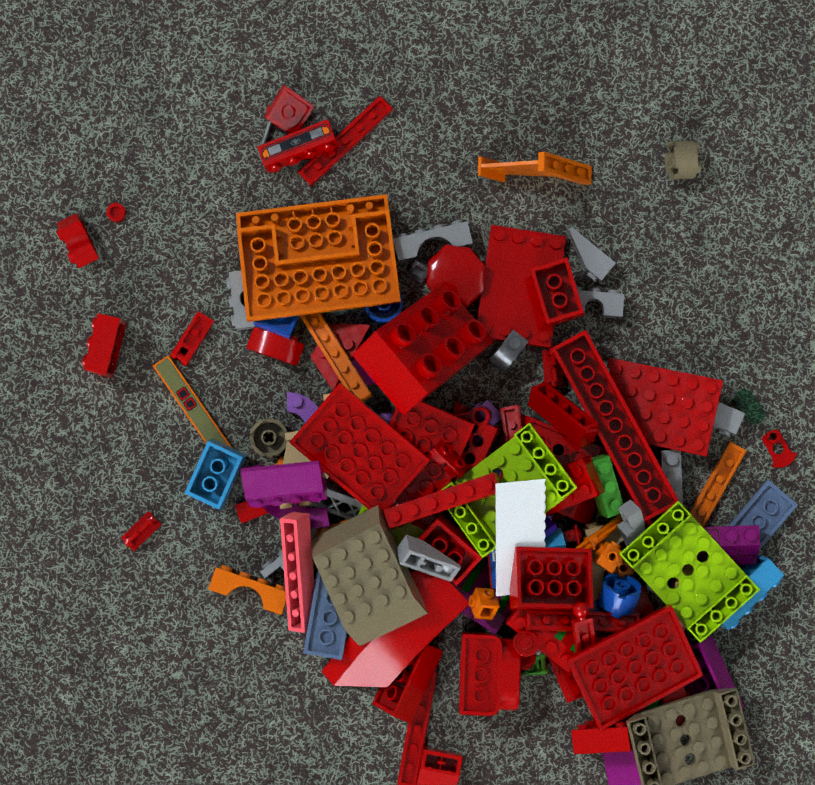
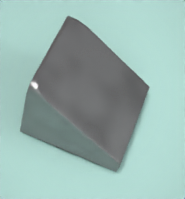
M419 256L412 264L407 275L422 285L427 279L428 262Z

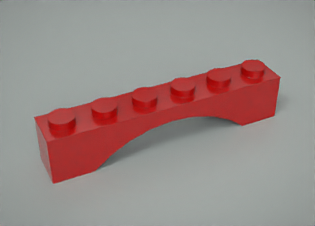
M493 472L385 509L383 511L389 529H397L434 514L495 496L496 484L502 483L500 475Z

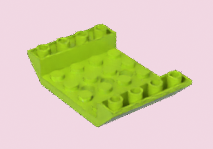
M528 423L516 432L512 439L458 480L449 483L443 489L493 473L495 469L500 468L503 471L502 483L546 479L544 483L546 486L544 492L546 496L544 502L546 509L544 513H547L578 487L532 424ZM496 495L448 510L482 558L496 550Z
M679 501L672 505L619 553L666 605H672L676 616L700 643L760 591L755 583ZM700 551H705L708 554V559L704 562H700L697 559V554ZM686 564L693 566V572L690 575H685L682 572V568ZM672 577L677 578L679 581L676 588H670L667 584L668 580Z

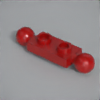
M577 602L573 607V613L578 617L571 620L575 653L596 643L593 618L588 615L589 607L584 602Z

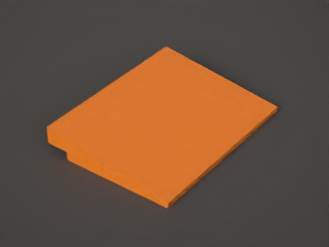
M387 194L236 213L247 322L401 303Z

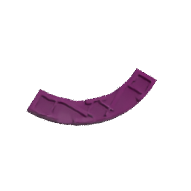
M257 464V465L248 466V467H244V468L260 467V466H262V465H261V464ZM292 504V508L280 509V505L262 506L268 513L279 520L291 512L309 513L311 529L331 527L327 507L304 508Z

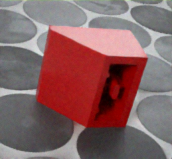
M424 746L417 785H457L463 758L462 753Z

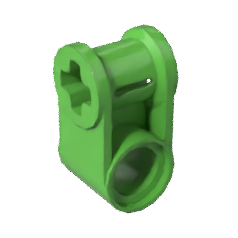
M544 653L536 655L535 664L530 669L521 671V676L550 673V670L547 669V655Z

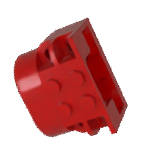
M461 631L459 714L492 716L499 710H517L520 702L521 656L513 648V639L499 638L492 633Z

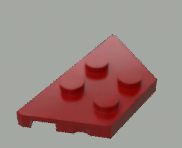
M329 324L352 362L354 359L352 354L362 345L372 327L368 324ZM317 344L310 357L330 388L334 390L341 381Z

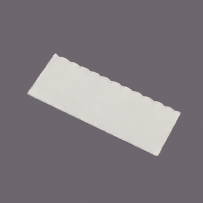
M546 479L496 484V596L510 595L515 547H545L544 539L546 535L544 530L546 525L544 521L546 515L544 511L546 505L544 502L546 496L544 492L546 486L544 483Z

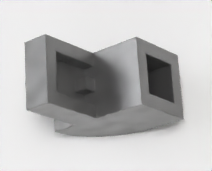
M512 330L489 358V361L503 372L506 371L528 341L515 330Z

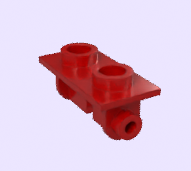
M551 348L542 350L544 382L546 381L552 387H564L563 370Z
M442 440L429 451L430 457L439 465H442L444 462L447 463L443 469L456 480L462 477L469 468L464 460L459 458L451 450L450 446Z
M148 511L121 539L128 548L130 547L135 551L162 524Z
M577 525L568 527V531L562 532L565 543H571L572 546L580 544L582 534L581 530L577 529Z

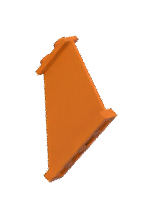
M545 151L538 152V160L502 163L480 156L478 157V176L499 182H505L506 175L551 176L582 185H591L592 166Z

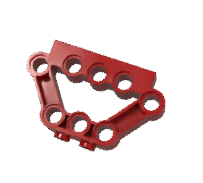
M485 406L476 407L471 412L456 415L479 426L476 433L469 437V449L461 456V459L469 466L466 473L488 457L501 429L490 424L492 412ZM479 411H483L486 414V419L483 422L477 418ZM477 435L483 438L482 446H478L475 443ZM468 453H472L475 456L473 464L467 461Z

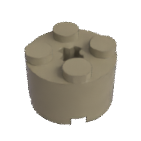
M693 140L670 141L667 143L666 148H669V153H665L666 173L671 175L669 179H694L696 174L701 172V162L698 161L699 143Z
M267 418L260 420L254 424L250 431L251 447L261 456L267 458L278 457L285 452L287 444L285 433L288 432V429L276 419ZM267 434H274V436L272 437L274 439L273 442H266Z

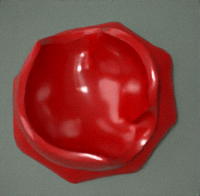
M446 244L428 261L426 285L432 291L442 283H445L450 290L458 294L461 303L467 308L485 290V265L471 248Z

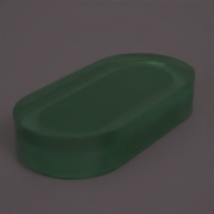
M746 389L737 391L734 395V403L739 411L745 413L744 418L746 421L754 425L761 423L764 420L765 413L753 394Z

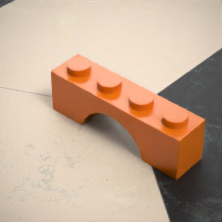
M222 565L221 568H215L208 590L227 596L237 587H250L261 596L263 609L280 615L283 614L286 607L285 586L276 584V587L269 585L268 580L258 577V580L250 578L251 574L243 571L237 574L232 572L233 568Z

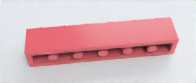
M291 512L280 518L288 630L306 633L315 589L310 514Z

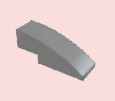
M632 500L618 507L623 522L618 524L617 527L626 547L645 531L641 509Z

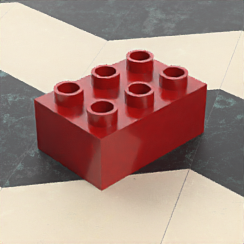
M442 283L376 330L352 355L404 416L465 368L494 341L487 334L484 325L480 321L475 320L464 307L458 294L450 290L445 283Z

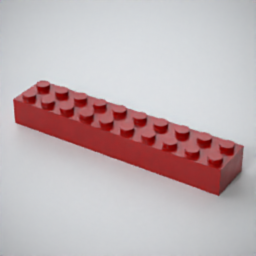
M584 330L552 347L551 350L585 413L599 423L597 435L610 456L633 502L641 509L644 522L668 510L679 500L587 331Z

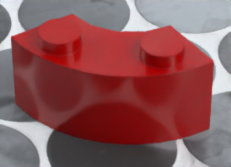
M78 213L57 222L58 230L56 233L61 241L64 240L69 251L67 256L72 264L76 263L77 267L81 268L99 259L95 246Z
M253 327L246 349L297 366L304 344L298 342L299 338L292 335L288 339L265 329Z

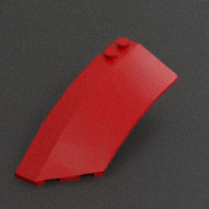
M414 570L411 575L429 613L362 646H359L350 636L345 641L342 660L332 658L321 672L334 686L388 688L415 657L469 605V602L450 581Z

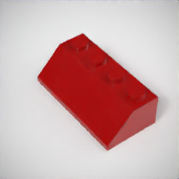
M428 644L388 688L379 687L372 704L395 718L411 723L443 651Z

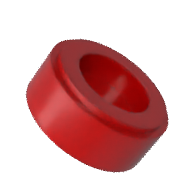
M112 203L108 206L106 214L112 222H121L126 216V210L123 205Z

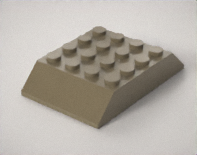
M380 505L311 539L312 558L345 631L359 646L429 613L408 567L399 564L396 549L398 545L391 529L388 527Z

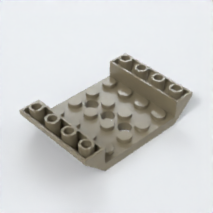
M737 688L707 690L639 711L626 721L641 785H676L729 767L740 770L755 765ZM682 715L684 722L677 726L676 718ZM687 734L688 742L682 745L680 739L683 735ZM692 753L693 760L690 763H686V755Z

